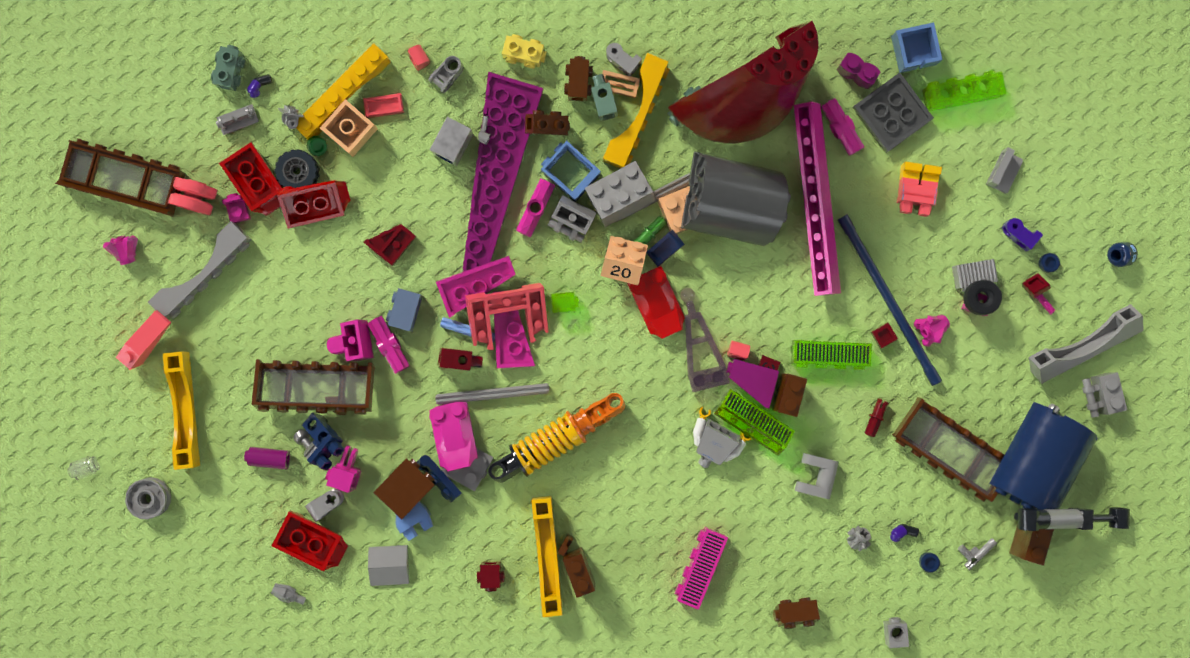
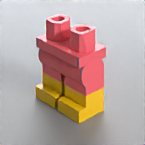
M904 162L901 165L897 203H900V213L911 214L913 205L919 206V216L928 217L930 215L932 207L936 205L937 187L942 167L926 164L922 166L923 164Z

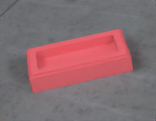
M401 93L363 98L366 118L404 113Z

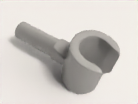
M487 116L483 117L482 128L478 134L479 142L485 145L488 144L491 136L485 133L488 122Z

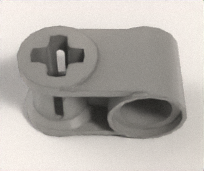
M449 56L430 75L428 81L430 83L433 82L441 89L442 93H445L462 74L463 64L456 56ZM457 62L458 68L450 70L449 66L451 63Z
M333 489L317 497L305 507L314 521L317 522L343 503L344 494L341 490ZM335 495L336 499L332 502L330 499Z

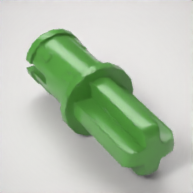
M658 216L647 228L644 227L645 230L633 241L647 244L652 238H656L655 235L667 222L661 216Z

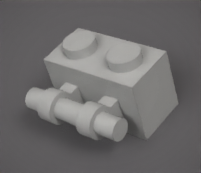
M562 195L551 217L558 222L550 219L547 226L553 228V231L557 233L561 232L569 236L568 239L572 241L575 239L581 243L584 236L578 232L586 235L596 212Z
M1108 372L1082 380L1084 386L1082 390L1086 394L1088 402L1086 406L1087 410H1090L1091 417H1098L1099 414L1110 415L1127 410L1118 372Z

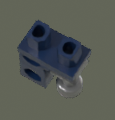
M312 412L302 424L304 429L296 432L293 439L298 445L304 446L306 449L304 457L307 458L310 464L316 465L323 470H328L332 466V462L329 459L331 455L339 456L344 451L341 445L343 440L329 426L328 420L324 416ZM313 420H316V423L313 426H310V423Z

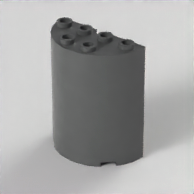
M700 152L693 153L688 182L690 190L688 195H686L681 228L761 246L772 243L788 216L786 211L791 194L788 192L785 176L778 171Z

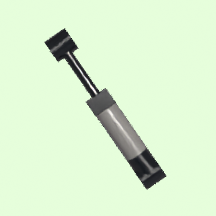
M1109 507V514H1094V510L1084 508H1019L1018 513L1014 515V519L1018 521V529L1025 531H1039L1040 529L1093 530V522H1109V527L1129 529L1130 509Z

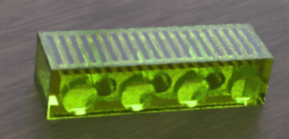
M792 340L791 363L796 364V367L808 368V364H815V368L827 369V365H834V369L845 370L846 366H854V370H865V367H871L872 343Z
M732 389L724 395L714 412L716 416L777 456L787 448L795 432L788 425L780 422Z

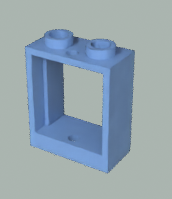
M568 141L564 144L561 142L554 149L555 154L551 158L548 156L542 162L541 166L543 167L541 171L576 202L586 191L585 187L591 185L601 175V171ZM567 151L590 170L589 174L573 191L549 171Z

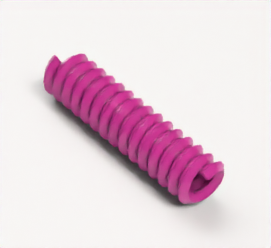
M1043 294L1036 297L1049 315L1054 313V307L1051 306Z

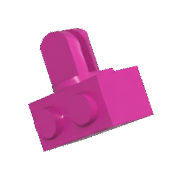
M357 319L340 323L342 335L328 339V351L338 355L345 353L346 361L357 362L374 358L369 326L367 324L368 320Z
M347 445L345 447L340 463L337 462L332 469L329 468L325 480L328 481L326 486L347 493L356 489L362 472L359 468L353 467L358 454L357 448H354L350 455L351 446Z

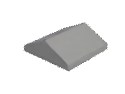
M408 545L369 547L368 573L370 586L409 584Z

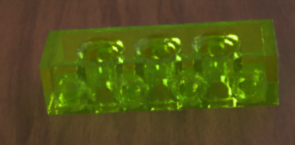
M995 70L986 71L981 76L970 74L965 76V79L960 80L957 77L950 78L944 83L933 81L927 83L928 86L922 90L925 107L929 112L998 99L1007 94L1003 73H995ZM979 83H983L985 85V91L980 89ZM960 86L967 89V94L961 92ZM942 90H946L948 92V98H945L942 95Z

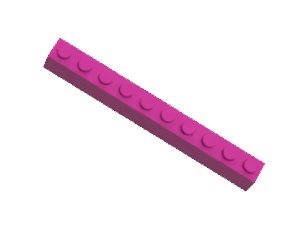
M810 101L794 105L814 296L841 294L821 104Z

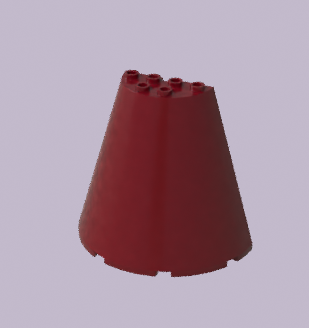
M813 21L791 26L775 37L780 49H776L774 46L770 47L741 67L694 93L682 97L670 105L668 109L682 125L692 130V133L713 142L725 144L743 143L755 140L771 132L791 112L816 60L819 42Z

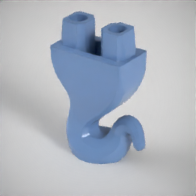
M418 502L402 520L396 515V527L400 534L403 533L408 541L418 536L413 527L415 524L420 523L424 531L434 525L430 518L429 510L421 502Z

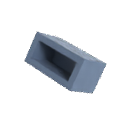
M398 288V291L394 292L392 296L393 308L388 311L386 321H389L388 325L413 332L423 295Z

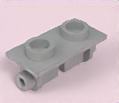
M253 104L216 117L218 120L216 121L217 127L221 128L223 135L259 122Z
M284 105V108H278L282 113V122L288 128L295 129L298 126L299 117H304V115L298 109H295L296 107Z

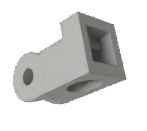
M611 43L606 48L607 59L627 76H632L642 64V58L637 54L632 58L623 51L622 46L618 43Z

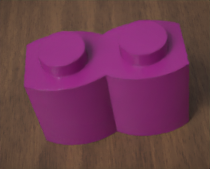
M847 53L836 69L841 76L853 79L858 86L869 89L881 73L875 65L864 62L854 53Z

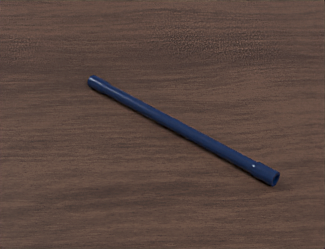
M848 214L839 218V224L850 239L907 339L930 384L934 386L940 383L942 379L931 364L857 234L856 228Z

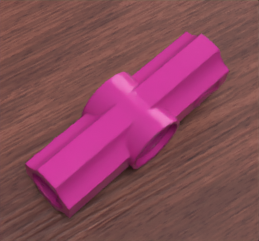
M836 98L822 105L821 109L830 123L833 135L841 141L847 154L851 156L863 149L864 145L855 132V125L852 119L845 115Z
M540 178L531 199L527 203V208L516 229L517 232L530 238L532 237L555 188L554 184ZM536 203L539 204L541 210L533 213L530 210L531 206Z
M383 316L367 323L377 341L378 349L386 357L394 373L397 374L408 368L410 365L401 350L400 342L389 329Z

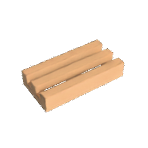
M603 70L604 78L608 76L635 83V86L605 79V82H610V85L634 90L629 92L611 87L612 93L636 98L640 78Z

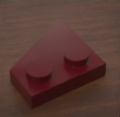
M399 224L388 231L379 233V235L373 238L366 239L363 243L393 266L417 236L402 224Z

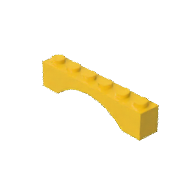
M373 43L303 114L304 117L298 119L296 129L308 140L313 136H318L322 132L320 127L345 99L348 100L358 89L379 75L391 63L388 56Z
M647 53L639 73L643 91L640 111L629 128L610 141L604 154L603 162L620 169L631 163L633 156L630 154L633 148L637 149L641 139L638 138L640 130L644 132L648 123L645 118L648 113H652L655 106L653 99L655 96H659L663 87L660 85L662 78L666 79L670 68H667L668 61Z
M189 352L163 353L164 373L171 393L174 415L173 467L174 470L199 467L200 457Z
M552 496L535 497L531 501L538 554L542 616H562L563 609Z

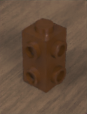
M575 56L574 59L570 58V64H566L565 76H569V83H565L564 95H568V101L587 102V96H591L592 85L588 84V78L592 77L593 66L589 65V59H586V57Z
M533 110V114H526L525 134L568 135L570 129L569 116H561L562 112L550 111V115H544V111Z
M810 597L801 598L799 602L782 600L773 610L774 621L778 622V627L784 626V629L796 628L798 624H803V627L814 626L815 622L820 620L817 600H810Z

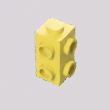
M512 34V36L506 35L502 56L506 62L512 64L520 62L525 67L532 69L535 67L540 68L541 62H545L547 51H544V45L540 41L530 39V41L523 40V37Z

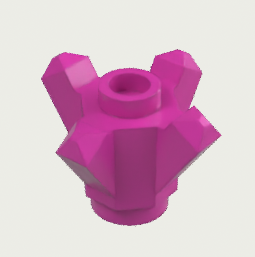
M134 235L111 238L110 242L103 244V248L120 262V265H126L136 261L135 251L138 238Z
M928 315L927 318L916 319L914 326L916 329H920L921 335L924 337L922 340L923 345L930 347L933 342L941 343L944 333L950 327V323L944 315Z

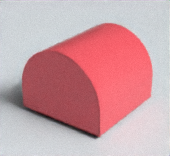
M415 45L408 49V56L416 70L419 71L430 64V60L421 45Z
M731 340L727 355L728 357L744 361L748 358L750 345Z

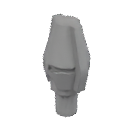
M275 583L271 592L280 601L286 603L295 601L303 605L306 597L297 594L296 589L289 585Z

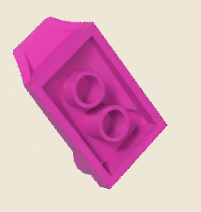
M453 402L429 410V418L432 423L440 467H444L448 472L470 467L472 462L478 459L468 403Z

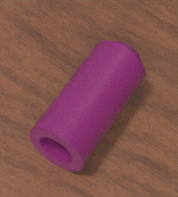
M250 447L249 450L245 451L244 461L247 462L248 466L287 470L290 463V451Z

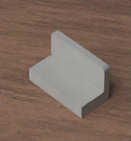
M1009 147L1002 150L986 185L1005 194L1009 192L1023 163V159L1013 155L1015 150Z

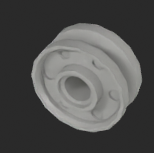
M148 477L135 481L128 488L125 503L133 516L139 519H151L163 514L168 509L171 503V492L164 481L159 478ZM146 494L151 496L150 503L146 500Z

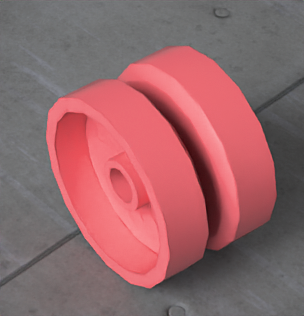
M175 177L173 187L178 191L184 192V195L172 193L168 203L211 216L213 206L208 202L202 201V198L214 200L218 190L195 180Z

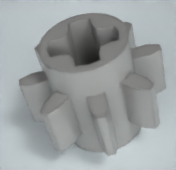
M857 526L847 532L850 535L847 541L851 548L861 551L871 545L869 542L871 534L866 528Z

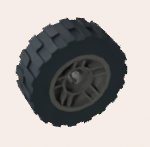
M293 149L283 153L278 158L279 160L275 164L276 179L281 186L298 188L317 184L318 177H320V168L317 165V161L310 154L299 149ZM300 168V174L296 175L294 171Z

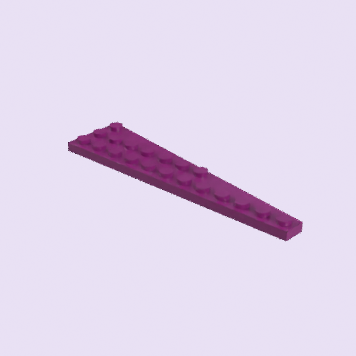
M488 72L483 117H488L485 133L491 136L487 145L479 143L463 272L492 261L530 134H525L526 114H533V110L538 109L544 90L542 87Z

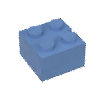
M934 22L896 30L891 36L900 73L916 70L918 67L922 69L935 66L942 61Z

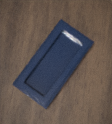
M671 230L646 253L656 266L659 267L685 244L674 230Z

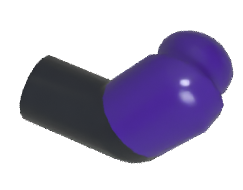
M263 75L252 80L247 87L250 97H258L261 86L273 83L271 75Z
M900 524L891 531L890 538L894 542H899L906 535L917 537L919 528Z

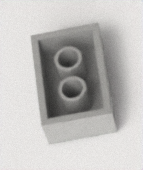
M636 161L585 187L586 193L605 227L655 201L654 192Z

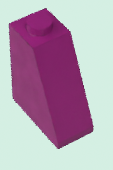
M737 359L728 362L726 373H729L728 377L761 405L769 408L779 371Z

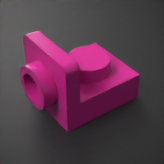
M238 193L227 195V199L222 200V203L226 205L230 222L239 223L251 219L248 206Z

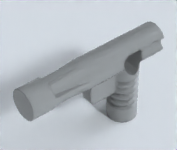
M991 538L980 550L974 546L970 551L963 544L960 545L958 550L968 560L964 564L965 567L971 570L997 542Z

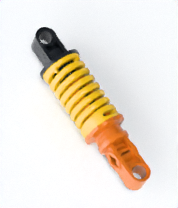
M611 393L602 400L591 404L585 410L583 408L579 409V412L574 415L566 411L562 418H557L558 424L554 421L550 422L551 429L548 425H544L543 429L545 432L539 428L537 430L539 436L535 432L531 433L532 440L529 436H526L524 438L525 442L519 440L518 444H510L511 453L490 465L488 469L489 476L498 483H503L520 472H523L528 477L535 469H540L542 465H547L548 460L554 461V458H559L561 453H567V449L572 450L574 446L586 443L585 435L595 432L596 427L605 424L625 410V402L622 396L618 393ZM614 400H620L618 407H611V403ZM502 468V475L495 477L496 470Z

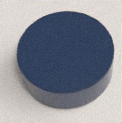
M1053 253L1044 254L1039 259V267L1046 273L1054 272L1060 266L1058 256Z
M926 552L921 555L919 565L924 571L931 573L939 568L940 560L937 555Z

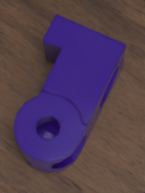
M1018 218L1006 221L1002 227L1003 233L1025 251L1032 250L1043 236L1038 230L1034 232L1028 230Z

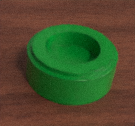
M313 136L307 142V149L312 155L321 156L327 150V143L322 137Z

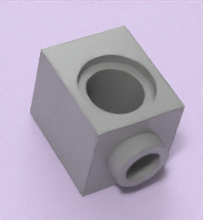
M891 617L889 621H883L885 644L889 648L909 647L907 623L901 620L900 617ZM900 628L899 634L892 636L893 629Z

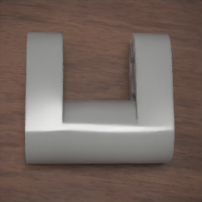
M803 453L801 462L820 467L816 485L797 481L795 491L830 499L839 462Z

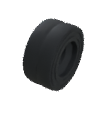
M979 280L971 283L966 288L963 300L966 308L975 315H988L999 308L1002 301V293L999 287L992 281ZM980 292H984L987 295L985 303L978 301V294Z

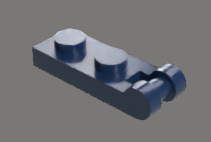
M421 456L417 461L420 465L419 470L430 474L435 479L432 483L441 490V495L446 500L453 502L462 492L429 456Z

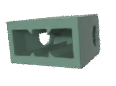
M604 74L593 76L595 86L591 87L600 122L619 117L610 82H605ZM606 93V96L601 98L600 94Z

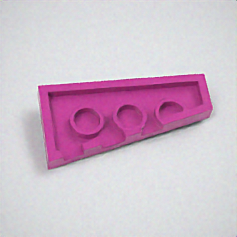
M506 256L438 280L436 284L450 318L467 307L465 295L482 292L486 294L516 274L510 257Z
M518 310L494 314L497 368L535 366Z

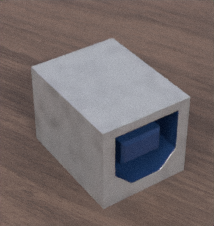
M447 117L430 151L433 155L457 167L474 133L469 127Z

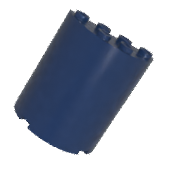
M1033 402L989 484L996 488L995 492L1003 496L1009 495L1010 501L1018 505L1021 503L1023 508L1060 509L1096 443L1097 435L1068 416L1062 417L1056 414L1053 409Z

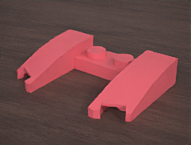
M541 283L523 285L520 289L491 294L482 292L465 295L474 346L479 341L486 343L488 350H494L489 315L525 309L530 343L536 341L534 335L542 329L548 333L544 287Z

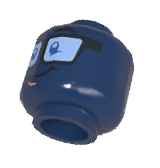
M1130 242L1115 243L1107 252L1108 261L1115 267L1130 266L1138 258L1137 248Z

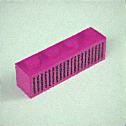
M708 527L700 530L697 536L699 543L696 548L693 547L689 556L692 560L689 566H685L682 577H684L682 584L678 583L674 593L677 595V601L699 610L728 540L727 535Z

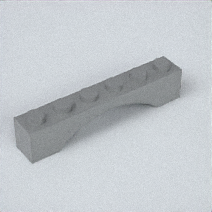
M231 221L217 234L213 254L207 265L198 275L182 285L160 289L148 303L167 319H174L181 313L180 309L184 305H189L195 299L193 296L208 287V282L212 278H217L222 273L221 269L225 265L233 263L236 259L235 256L240 251L243 252L249 247V242L252 239L236 223Z
M1131 304L1114 312L1099 329L1081 341L1062 348H1045L1030 356L1031 373L1041 384L1144 331L1143 315Z

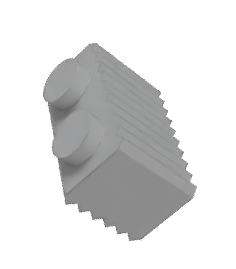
M994 259L952 266L955 288H962V292H965L966 288L975 281L989 280L993 283L998 282Z

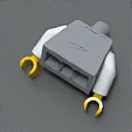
M701 407L699 410L700 418L697 419L693 430L694 444L697 446L696 452L701 455L698 463L702 467L708 468L711 462L721 465L723 461L728 462L737 458L746 446L745 442L751 440L753 434L745 438L744 433L747 429L742 430L740 435L730 431L708 418L711 414L710 409L707 415H703L701 413L703 407Z

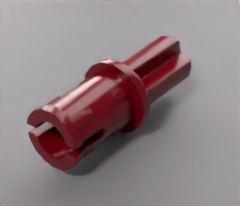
M877 399L872 414H869L870 419L865 429V434L870 437L876 436L881 421L884 422L883 416L889 403L884 401L882 408H880L882 399Z

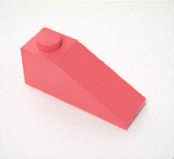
M158 310L154 311L124 344L116 358L129 370L142 365L172 322Z

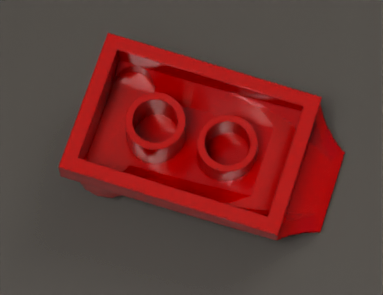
M252 142L219 163L252 212H258L267 216L281 207L277 192L282 189V186L261 156L260 151Z
M333 180L298 188L286 186L277 192L287 229L344 216L346 206L351 201L346 181Z
M662 266L641 274L638 285L627 283L650 334L663 339L683 330L685 317Z
M291 510L288 512L271 545L323 572L331 567L338 566L348 548L341 535Z

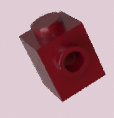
M481 562L480 571H477V583H480V589L485 588V591L488 592L497 591V588H500L501 583L505 581V573L501 571V562Z

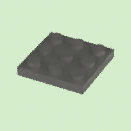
M900 72L852 107L886 153L934 118Z

